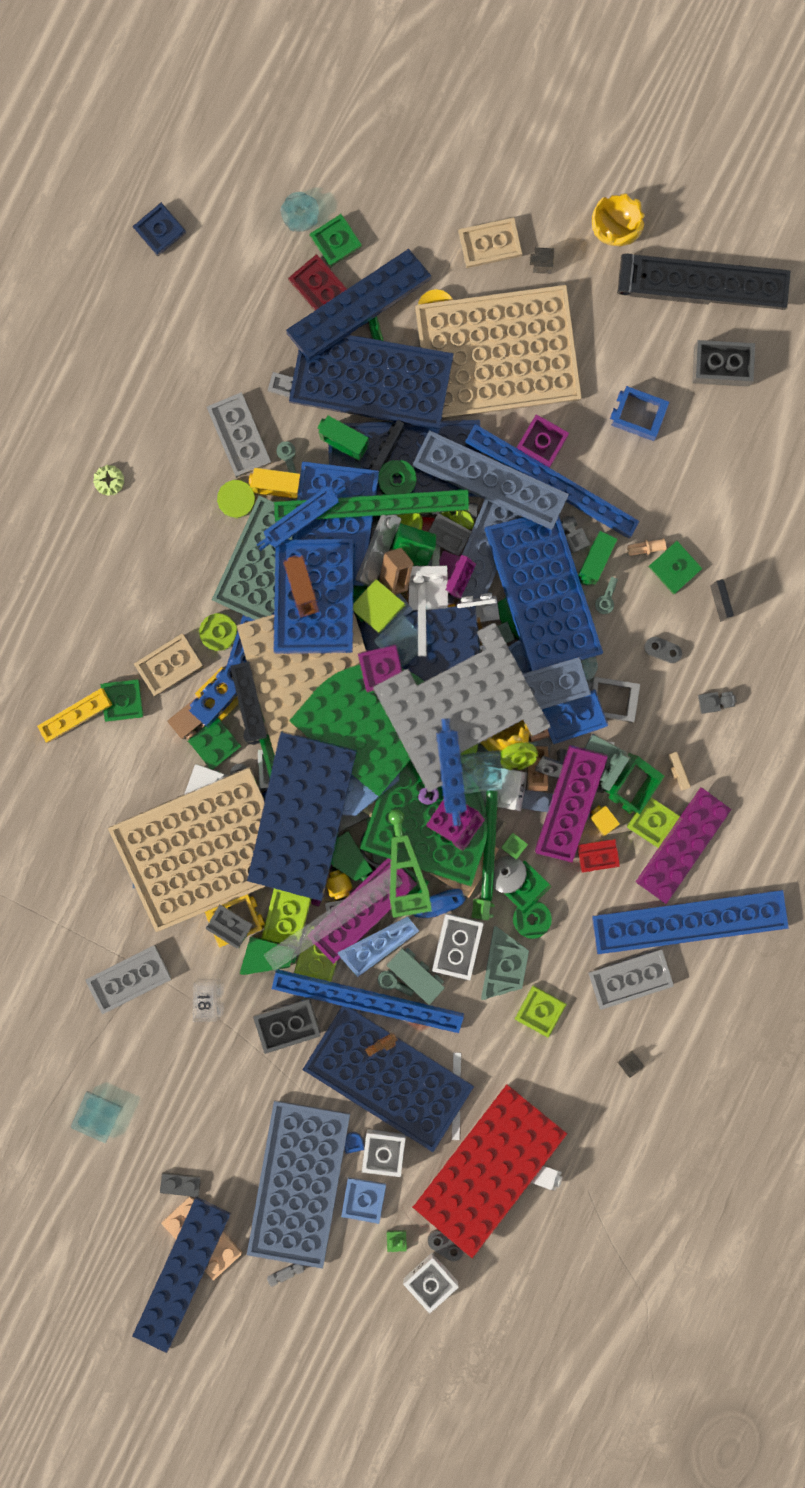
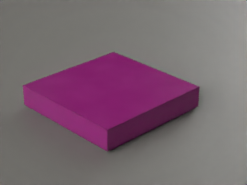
M396 645L358 654L366 692L374 691V686L402 672Z

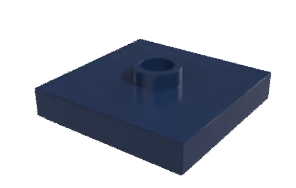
M162 202L132 226L157 257L186 234V230Z

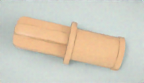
M664 538L653 541L645 540L642 543L627 546L629 556L645 553L649 555L651 552L666 550Z

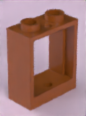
M303 556L288 558L287 561H284V565L300 617L319 612Z

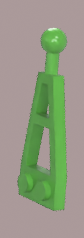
M398 809L392 810L389 813V821L394 824L396 836L391 841L390 904L393 918L432 911L429 891L408 835L403 836L401 823L404 820V814ZM404 842L411 861L397 863V843ZM413 866L422 893L396 897L397 869Z

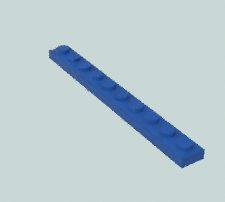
M476 424L465 441L499 463L569 494L566 500L567 503L628 539L632 537L640 522Z
M276 969L271 988L281 992L455 1033L460 1032L464 1013L279 969Z

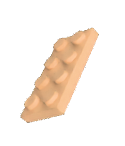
M189 1196L161 1223L175 1239H177L194 1202L193 1197ZM224 1231L205 1270L213 1281L243 1253Z

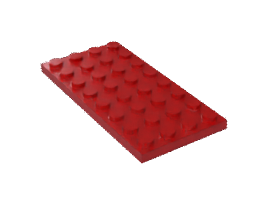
M506 1084L412 1208L468 1256L474 1258L568 1133Z

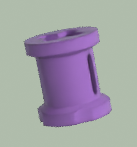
M427 788L421 789L418 795L421 803L428 805L438 799L436 788L430 791L433 795L430 799H425L424 797L427 793Z

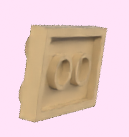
M514 218L458 229L466 268L522 257Z
M183 633L134 663L153 696H157L203 667Z

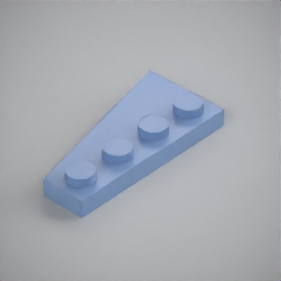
M407 916L343 949L338 954L354 974L359 977L419 932V930Z

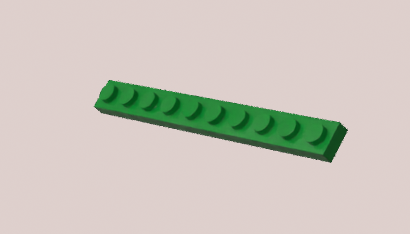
M468 490L338 498V504L315 520L469 510ZM307 500L274 502L275 522Z

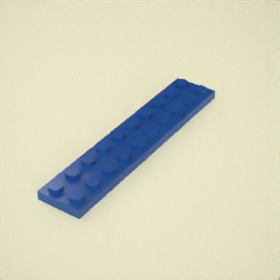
M783 890L592 916L597 954L789 929Z

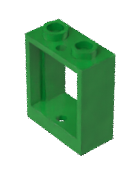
M327 415L326 419L322 418L317 427L320 440L359 462L369 447L368 437Z
M602 531L598 533L578 574L580 583L590 586L598 582L617 542V538Z
M628 753L629 760L610 791L606 789L604 791L609 794L608 798L616 804L619 802L623 804L622 809L632 814V812L641 814L665 776L639 756ZM635 766L648 777L630 803L617 792Z

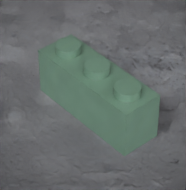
M402 947L386 966L430 1005L444 990V980L437 974L433 976L428 971L430 969L428 965L423 961L419 963L414 958L416 955L409 948L405 950Z

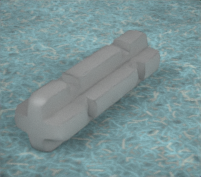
M299 1264L288 1266L276 1274L269 1275L267 1281L273 1287L279 1281L281 1283L294 1277L295 1274L303 1273L304 1266Z

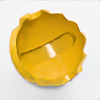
M626 193L611 195L610 198L603 197L598 202L592 215V228L595 236L601 242L610 246L622 247L634 243L640 237L644 228L642 219L645 215L641 211L640 200H632Z
M521 720L480 743L489 752L499 755L507 746L521 742L528 743L530 731L524 720Z

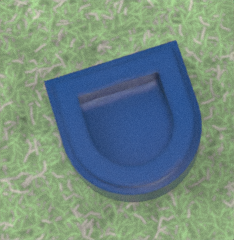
M349 1132L346 1135L344 1146L346 1154L365 1150L362 1136L359 1133Z

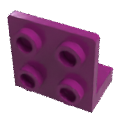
M443 551L439 559V566H447L448 581L446 591L449 595L461 599L476 563L464 555L459 557Z
M443 800L426 826L450 840L461 851H464L485 819L476 809L466 804L467 810L460 813L462 825L453 826L452 814L445 813Z

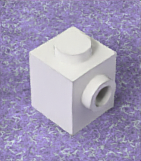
M543 1166L531 1183L556 1191V1187L559 1188L562 1182L561 1171Z

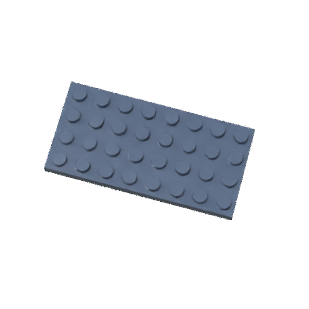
M274 1100L247 1255L323 1269L350 1113Z

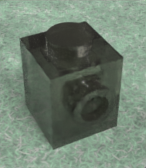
M535 247L534 254H530V265H533V273L552 274L554 248Z

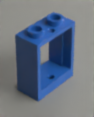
M626 386L624 391L620 390L616 401L620 403L617 409H613L610 419L613 420L611 426L654 441L659 432L669 401ZM628 395L659 406L650 430L619 419Z

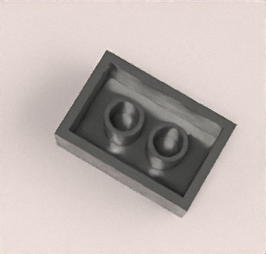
M698 340L694 345L692 384L749 387L754 381L755 343Z
M310 998L301 999L253 1016L264 1054L321 1036Z

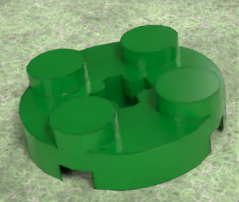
M392 460L385 463L380 469L378 477L381 491L385 495L412 493L416 484L414 468L403 460ZM394 475H395V476H399V475L402 476V478H401V483H400V484H399V483H396V484L393 483V481H394L393 476H394Z
M539 901L525 914L518 907H516L513 914V924L516 930L524 937L530 939L543 936L552 923L550 910ZM530 914H534V917L538 918V920L534 921L533 925H531L530 921H527Z

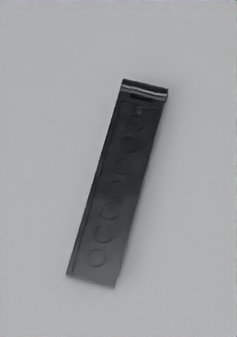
M626 253L621 255L617 293L638 298L708 305L709 303L786 310L791 270Z

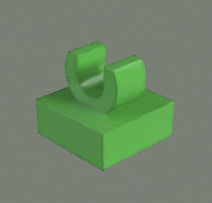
M512 833L501 848L517 860L528 844Z
M474 899L471 918L480 920L493 918L494 915L489 914L490 907H495V904L491 903V901Z
M406 1230L387 1231V1252L407 1251Z

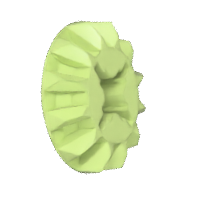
M106 465L99 467L98 471L94 474L93 482L101 494L110 496L117 494L122 489L124 476L116 466ZM107 473L111 478H114L110 482V488L106 482L101 481L107 478Z

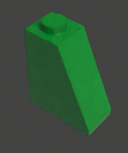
M349 831L337 838L331 865L355 881L360 879L362 882L367 879L373 870L363 857Z
M251 935L240 974L247 975L290 968L291 963L295 964L298 953L295 952L294 947Z

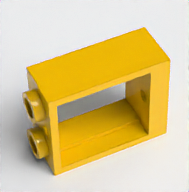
M254 468L253 473L249 475L250 488L253 489L254 494L297 499L300 474Z
M246 894L222 905L228 908L246 900L256 925L248 933L247 936L263 930L262 925H265L262 915L257 914L255 907H258L254 896L250 897V894ZM218 907L205 912L208 922H210ZM214 935L219 948L229 944Z

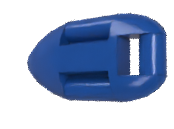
M454 888L430 897L432 911L413 914V916L417 918L437 917L460 907L465 902L466 897L461 889Z

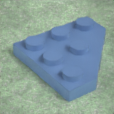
M400 773L396 776V778L390 783V785L385 789V791L382 794H384L389 788H391L397 782H399ZM353 775L351 776L343 815L357 816L379 798Z

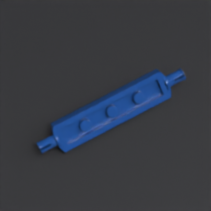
M342 483L333 490L326 486L264 531L266 538L256 545L261 551L270 544L275 548L338 504L337 496L347 489L343 487Z
M449 718L441 719L443 731L437 733L445 813L452 814L453 826L462 825L460 813L467 809L458 731L450 730Z

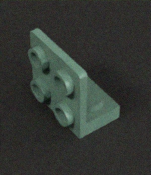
M593 734L584 749L607 754L608 758L600 778L602 788L610 791L627 764L629 757L626 751Z

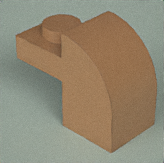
M535 746L538 752L537 760L527 767L528 791H547L548 775L535 771V766L543 756L548 757V747Z

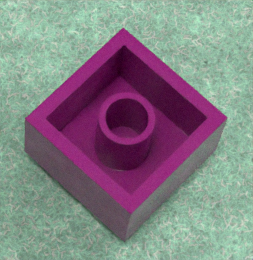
M536 414L518 444L517 449L550 468L569 433Z

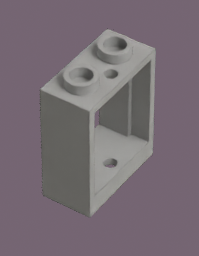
M599 677L592 678V681L588 683L589 690L595 689L596 693L598 683L629 688L626 715L605 712L604 714L606 719L633 723L635 721L640 684Z

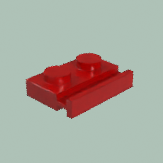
M616 839L580 844L577 847L581 873L620 867Z

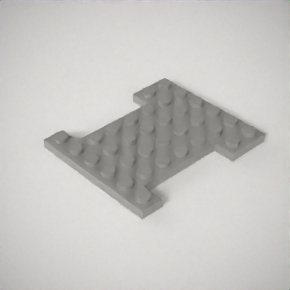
M495 623L477 632L486 650L417 686L409 670L406 669L373 687L428 792L442 785L437 733L443 731L441 719L449 718L450 730L458 731L460 753L521 720H524L532 736L550 727Z

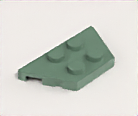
M497 926L493 927L481 1000L520 990L523 987L529 950Z

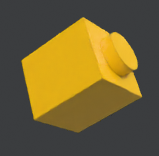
M598 805L591 811L592 815L589 819L603 836L620 824L606 806L601 807Z

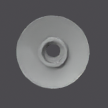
M504 856L494 862V889L501 893H512L524 884L526 868L520 859L517 858L516 860L512 856ZM505 870H508L507 875H503Z

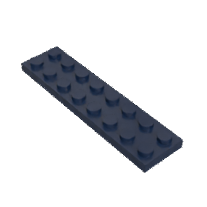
M408 248L286 329V334L307 360L310 361L430 281L432 275Z
M196 1196L132 1337L165 1353L168 1352L229 1220L230 1212Z

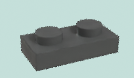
M163 1172L160 1193L199 1197L201 1176Z

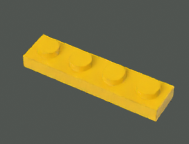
M100 688L37 727L45 742L49 743L109 708L112 704L105 690Z

